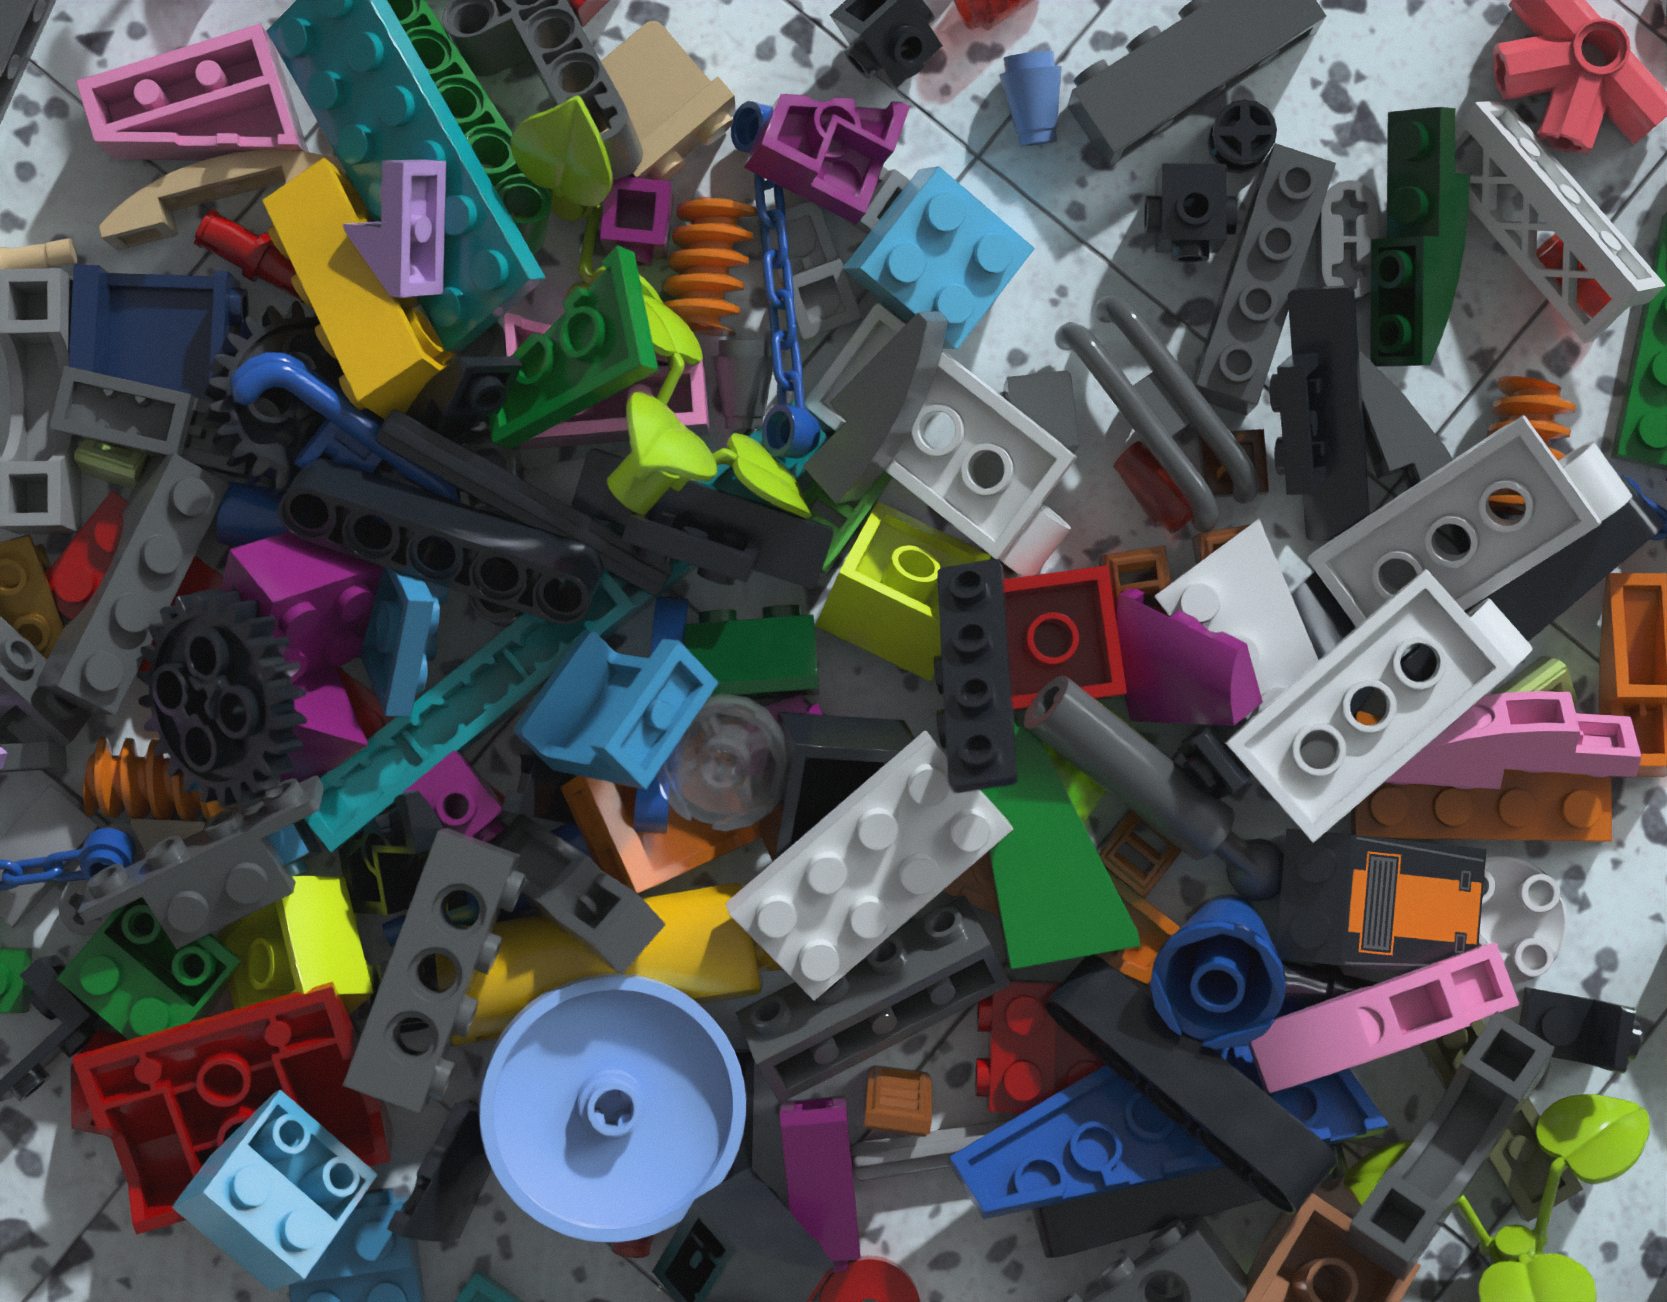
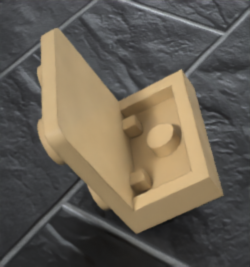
M657 21L645 23L601 60L627 108L643 149L640 165L627 177L662 181L670 180L684 166L685 161L683 158L701 143L708 146L715 142L734 122L732 117L736 113L735 95L718 76L710 81L666 28Z

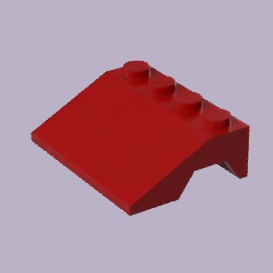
M333 982L315 986L305 994L294 992L73 1056L72 1062L97 1130L111 1138L126 1178L132 1225L136 1235L186 1220L172 1208L174 1203L208 1158L278 1090L284 1092L367 1166L372 1167L391 1161L393 1126L385 1102L343 1086L360 1039Z

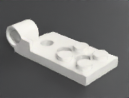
M877 302L804 401L805 407L837 432L846 421L829 402L878 354L907 322L886 305ZM942 350L927 399L908 437L885 471L993 558L1000 560L1023 577L1036 575L1071 530V527L1043 502L1077 457L1063 446L1061 442ZM944 412L954 422L955 435L948 446L942 449H934L925 438V426L933 415ZM994 451L1003 460L1004 475L996 486L986 489L975 480L973 467L981 454Z
M1523 415L1494 432L1314 551L1307 560L1356 627L1400 590L1390 586L1382 575V565L1391 559H1403L1409 562L1414 567L1417 576L1427 569L1465 611L1598 527L1603 520L1624 506L1631 499L1632 494L1594 441L1580 446L1557 461L1528 419ZM1498 489H1513L1523 497L1526 511L1521 517L1514 520L1501 519L1490 509L1489 496ZM1445 524L1461 526L1470 536V549L1459 555L1443 552L1435 541L1436 529Z
M1425 569L1224 743L1308 839L1314 843L1515 670L1514 667L1531 652L1533 647L1490 598L1483 600L1465 613L1432 574ZM1415 643H1422L1430 647L1437 660L1436 669L1432 676L1422 682H1414L1408 679L1402 672L1400 665L1401 656L1405 649ZM1368 686L1375 687L1382 692L1386 699V712L1377 723L1362 725L1351 714V699L1359 689ZM1315 730H1325L1330 733L1337 746V752L1333 761L1322 768L1309 767L1300 755L1301 741L1308 733Z

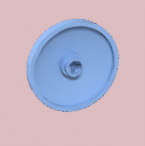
M602 973L573 979L548 990L525 1006L511 1020L501 1033L487 1060L479 1092L478 1116L483 1145L492 1170L507 1194L524 1212L548 1228L570 1237L596 1242H623L651 1236L676 1225L683 1220L694 1199L723 1182L734 1162L743 1136L746 1118V1094L741 1067L732 1045L716 1021L697 1002L673 986L656 979L626 973L622 975L620 973Z

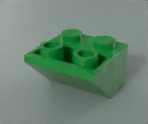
M142 896L114 910L56 980L130 1040L207 1018L216 1007L243 960L211 933L176 949Z

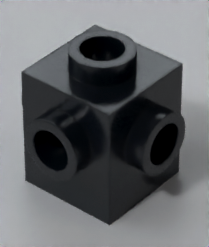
M845 0L830 14V17L850 45L844 50V53L855 69L867 79L877 75L895 88H898L906 79L919 73L926 61L943 46L929 25L934 20V15L923 0Z
M1162 163L1155 177V195H1146L1145 234H1155V253H1171L1172 261L1182 263L1207 261L1210 259V253H1218L1226 242V235H1235L1237 198L1236 196H1226V164ZM1185 212L1192 214L1195 218L1188 216Z

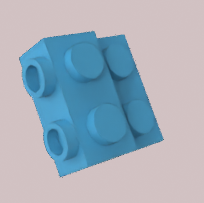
M384 567L360 658L385 716L411 717L416 692H423L426 686L428 674L427 661H433L436 656L438 645L437 628L440 616L439 605L446 603L449 588Z
M393 1188L367 1190L305 1279L289 1285L290 1302H425L417 1239L401 1237L387 1230L395 1211L404 1212L411 1196L394 1198Z

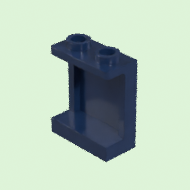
M74 264L68 367L192 394L198 399L212 402L219 401L204 394V388L209 379L218 377L209 368L216 354L226 355L222 345L228 334L238 335V327H241L245 318L249 316L248 292L246 289L240 288L241 282L229 271L215 270L214 276L109 273L100 265Z

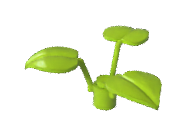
M577 95L552 109L532 115L522 121L513 132L510 144L512 155L522 173L534 184L543 188H549L552 195L551 210L555 215L566 221H577L580 218L587 220L578 267L579 275L584 281L574 283L569 288L566 298L577 286L587 290L606 270L602 266L594 271L592 257L598 223L603 213V208L599 203L605 200L613 184L611 165L600 133L583 100ZM513 214L517 218H529L523 214ZM639 275L642 293L663 303L652 285Z
M643 294L654 352L666 357L669 372L657 398L643 392H635L627 401V423L632 452L607 478V485L610 491L628 509L638 514H646L670 487L680 491L691 479L710 481L717 474V465L725 464L732 466L739 481L762 499L805 519H809L812 515L796 478L778 456H773L766 451L761 442L746 435L734 433L727 440L729 449L722 448L712 454L707 445L696 434L687 429L684 424L680 423L676 415L666 406L684 370V361L697 366L703 359L702 350L694 333L680 316L663 303Z
M1579 1094L1559 1099L1542 1113L1536 1128L1537 1142L1543 1152L1557 1159L1550 1165L1536 1226L1532 1231L1526 1226L1512 1224L1501 1228L1494 1237H1490L1466 1197L1462 1195L1455 1206L1479 1242L1480 1253L1491 1257L1492 1265L1484 1271L1479 1282L1480 1302H1596L1595 1282L1592 1275L1583 1265L1565 1255L1556 1253L1544 1254L1543 1246L1548 1243L1547 1230L1560 1177L1569 1168L1579 1180L1588 1184H1600L1616 1179L1627 1172L1638 1161L1649 1138L1650 1121L1645 1108L1640 1107L1635 1102L1596 1094ZM1404 1140L1381 1146L1362 1157L1351 1167L1345 1175L1343 1184L1344 1188L1354 1196L1360 1207L1365 1203L1387 1169L1397 1163L1414 1140Z

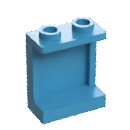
M585 630L581 632L515 725L514 732L554 771L646 790L719 682L680 641L662 639L650 658L619 654L596 632Z

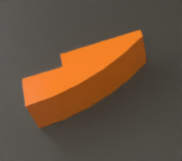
M1610 573L1605 578L1599 661V715L1631 717L1642 756L1636 777L1667 776V573Z

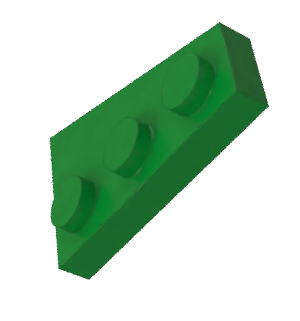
M617 245L602 260L606 270L587 290L577 286L562 302L565 312L543 335L532 333L511 355L517 356L522 367L499 414L488 415L493 444L512 449L658 371L634 252Z

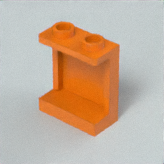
M712 718L686 731L675 746L667 834L635 831L636 787L583 776H576L560 787L594 863L603 872L637 894L741 848L761 837L758 830L762 811L760 803L756 796L746 789L735 765L736 755L730 739L725 733L719 731L715 720Z

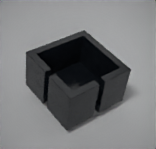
M791 712L778 713L758 828L772 862L915 739L905 720Z

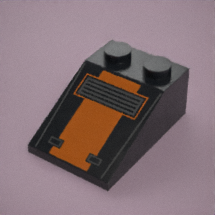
M1286 828L1276 951L1279 958L1411 972L1479 947L1487 849L1325 832L1313 843L1301 830Z

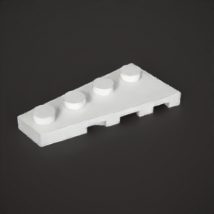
M1260 519L1253 522L1154 596L1169 617L1180 610L1197 618L1202 626L1210 631H1223L1247 643L1263 701L1244 717L1247 722L1318 661ZM1315 730L1308 733L1300 744L1301 758L1312 768H1322L1329 765L1337 752L1334 738L1325 730Z

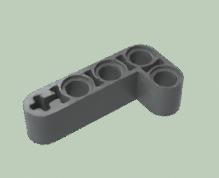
M567 0L450 1L443 12V26L475 76L488 77L529 58L555 107L574 96L579 95L599 133H601L600 136L611 165L613 180L625 178L637 169L642 161L643 149L622 98Z

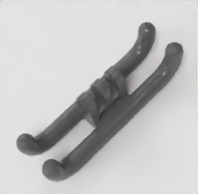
M1115 294L1106 295L1096 303L1095 315L1097 319L1104 323L1113 322L1116 324L1152 373L1132 385L1099 340L1088 329L1075 322H1068L1057 329L1054 336L1055 343L1061 350H1073L1166 471L1192 510L1191 520L1193 527L1199 532L1211 531L1216 526L1219 517L1217 502L1203 477L1176 442L1192 424L1228 472L1233 482L1232 496L1238 503L1247 504L1252 502L1257 496L1259 489L1257 472L1242 446L1144 317L1126 299Z

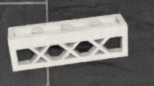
M1507 101L1475 102L1455 124V151L1470 135L1483 148V175H1470L1469 208L1584 344L1593 342L1628 307L1649 303L1666 286ZM1455 161V173L1466 174ZM1498 167L1506 176H1498ZM1475 183H1482V192ZM1497 184H1514L1523 195L1522 222L1506 221L1498 212ZM1538 214L1545 222H1538ZM1515 230H1522V239ZM1537 231H1554L1564 243L1563 269L1546 268L1536 256ZM1578 260L1586 269H1578ZM1555 277H1562V286ZM1577 278L1595 279L1611 298L1591 320L1577 304Z

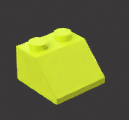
M877 501L837 575L815 626L847 643L856 645L895 664L902 670L909 671L931 682L935 674L934 656L941 655L937 572L943 567L990 560L991 555Z
M292 876L296 881L292 894L226 925L217 934L218 940L243 960L229 983L234 1010L294 992L305 994L315 986L333 982L348 1015H350L373 994L367 969L370 965L364 957L357 929L358 917L357 913L353 912L344 876Z

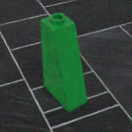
M1014 715L1018 781L1011 786L981 790L1013 827L1009 834L987 852L1007 966L1010 969H1017L1141 946L1139 933L1041 739L1024 726L1018 727L1016 715Z

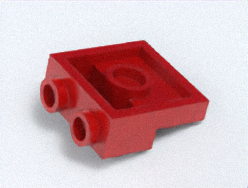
M1009 979L1010 986L977 1003V1032H989L988 1058H976L975 1096L987 1097L986 1107L989 1112L1024 1113L1105 1066L1103 1062L1062 1029L1045 1008L1044 1001L1063 981Z

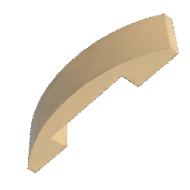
M254 150L217 156L180 168L148 184L114 209L99 225L102 239L119 251L178 236L173 211L285 182L288 183L322 158L327 159L345 175L347 173L339 159L306 151Z

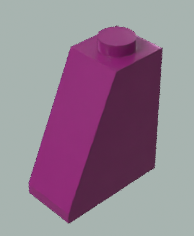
M846 1096L784 1101L781 1103L779 1115L790 1213L805 1231L820 1243L824 1253L835 1264L831 1273L849 1269L848 1260L861 1259Z

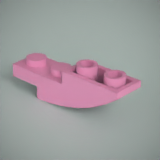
M1529 691L1484 695L1385 782L1395 785L1410 783L1453 786L1459 789H1500L1504 769L1522 770L1529 773H1541L1544 771L1587 774L1593 777H1636L1642 756L1631 717L1576 713L1570 692Z
M1495 942L1274 1019L1273 1025L1263 1036L1249 1042L1248 1047L1266 1094L1460 1030L1470 1026L1469 1023L1494 1015L1496 1011L1502 1012L1518 1006L1519 1002Z

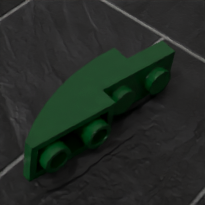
M1431 107L1388 112L1387 238L1371 239L1370 361L1376 367L1430 366L1452 309L1465 246L1470 174L1455 173L1456 108Z

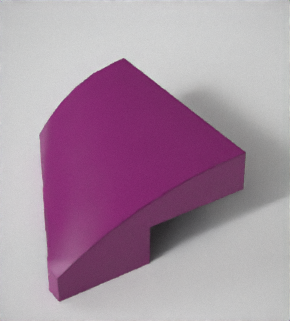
M780 94L754 142L744 168L857 224L867 212L884 163L895 150L910 106L900 101H891L886 109L855 107L854 98L834 97L827 102H819L807 95Z
M1126 589L1118 595L1117 629L1127 691L1124 698L1130 721L1235 726L1263 702L1247 643L1223 631H1210L1203 627L1197 618L1180 610L1170 617L1143 604L1144 592L1138 589Z

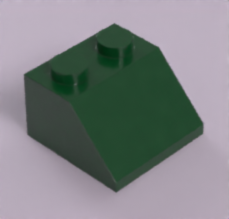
M800 605L763 607V618L737 620V610L734 609L703 611L698 613L699 623L685 624V648L719 682L705 703L783 698L802 694V696L820 695L814 615H801Z

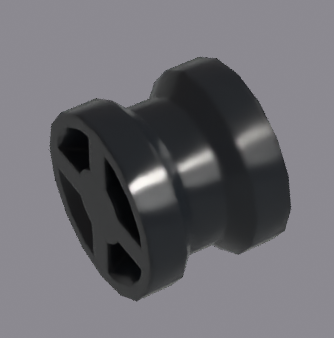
M1243 99L1230 103L1221 110L1209 131L1207 145L1210 156L1216 164H1226L1227 172L1240 174L1252 171L1261 165L1275 143L1277 135L1275 118L1267 107L1257 101ZM1226 138H1233L1236 143L1240 144V151L1232 140H1227Z

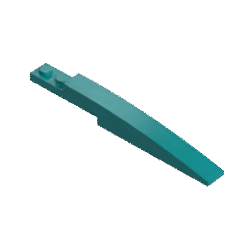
M795 399L788 405L795 406ZM761 426L749 437L763 444ZM820 428V439L812 452L798 459L779 457L790 469L797 482L808 474L803 465L829 438ZM725 464L717 465V474L710 481H697L768 506L771 504L743 485L736 477L732 466ZM673 559V569L670 578L658 595H650L604 569L603 578L585 617L575 623H553L524 613L417 699L413 704L411 717L396 716L367 740L368 746L323 775L320 778L324 786L320 809L303 819L328 850L334 853L351 838L360 833L370 820L384 814L395 806L394 798L403 794L408 787L453 750L463 753L537 695L542 685H545L582 631H594L605 641L656 600V596L663 595L697 566ZM569 579L562 582L571 587H578Z

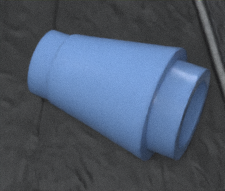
M1054 51L1027 52L1004 57L1005 72L999 74L1016 133L1019 135L1020 146L1057 142L1056 129L1058 126L1062 66H1055Z

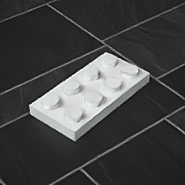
M925 730L742 888L725 905L728 913L815 1001L1009 834L1013 827L981 790L963 793H953L948 783L947 753Z

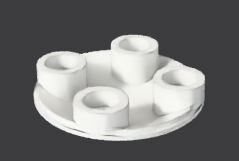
M1512 857L1486 858L1479 947L1496 942L1511 983H1522L1546 973L1560 953L1566 938L1568 923L1565 902L1556 881L1535 865Z

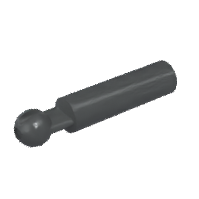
M1064 675L1056 677L1036 695L1026 711L1024 718L1025 728L1192 859H1203L1211 853L1218 856L1226 863V873L1230 884L1243 898L1255 902L1270 900L1281 892L1284 853L1271 841L1262 838L1243 840L1232 832L1231 828L1235 814L1230 806L1221 799H1218L1212 792L1206 794L1201 791L1181 767Z

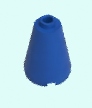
M1224 894L1207 901L1164 943L1153 964L1150 986L1154 1006L1171 1030L1180 1036L1183 1032L1193 1038L1202 1040V1046L1222 1049L1244 1046L1263 1036L1269 1030L1284 1003L1286 977L1281 960L1257 908L1241 896Z

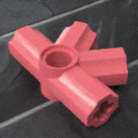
M1511 0L1508 4L1533 32L1535 37L1495 45L1493 48L1494 63L1492 70L1496 89L1501 93L1503 101L1550 93L1536 134L1540 140L1546 143V146L1566 153L1588 154L1593 148L1604 113L1632 145H1635L1667 117V91L1630 51L1629 37L1624 28L1615 21L1601 18L1586 0ZM1588 43L1597 46L1605 56V66L1598 67L1587 62L1582 55L1581 45Z

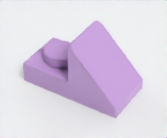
M382 161V185L380 190L382 202L381 222L343 224L345 233L390 296L412 297L443 294L445 161Z

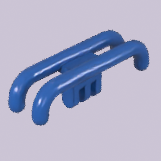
M266 352L249 358L233 373L230 379L232 395L242 405L252 404L266 389L282 387L326 418L297 456L294 464L299 468H302L311 460L318 459L322 452L329 457V460H334L373 473L381 461L384 460L425 491L460 502L455 486L379 445L376 437L383 421L366 408L363 410L357 409L343 391L304 362L286 353ZM433 536L440 543L445 541L442 537Z

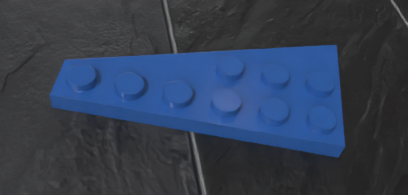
M1284 1000L1281 1010L1275 1019L1305 1009L1306 1006ZM1248 1044L1241 1047L1213 1049L1264 1091ZM1106 1065L949 1156L948 1163L983 1219L1226 1167ZM1349 1068L1267 1094L1327 1145L1383 1134L1389 1127L1385 1118Z

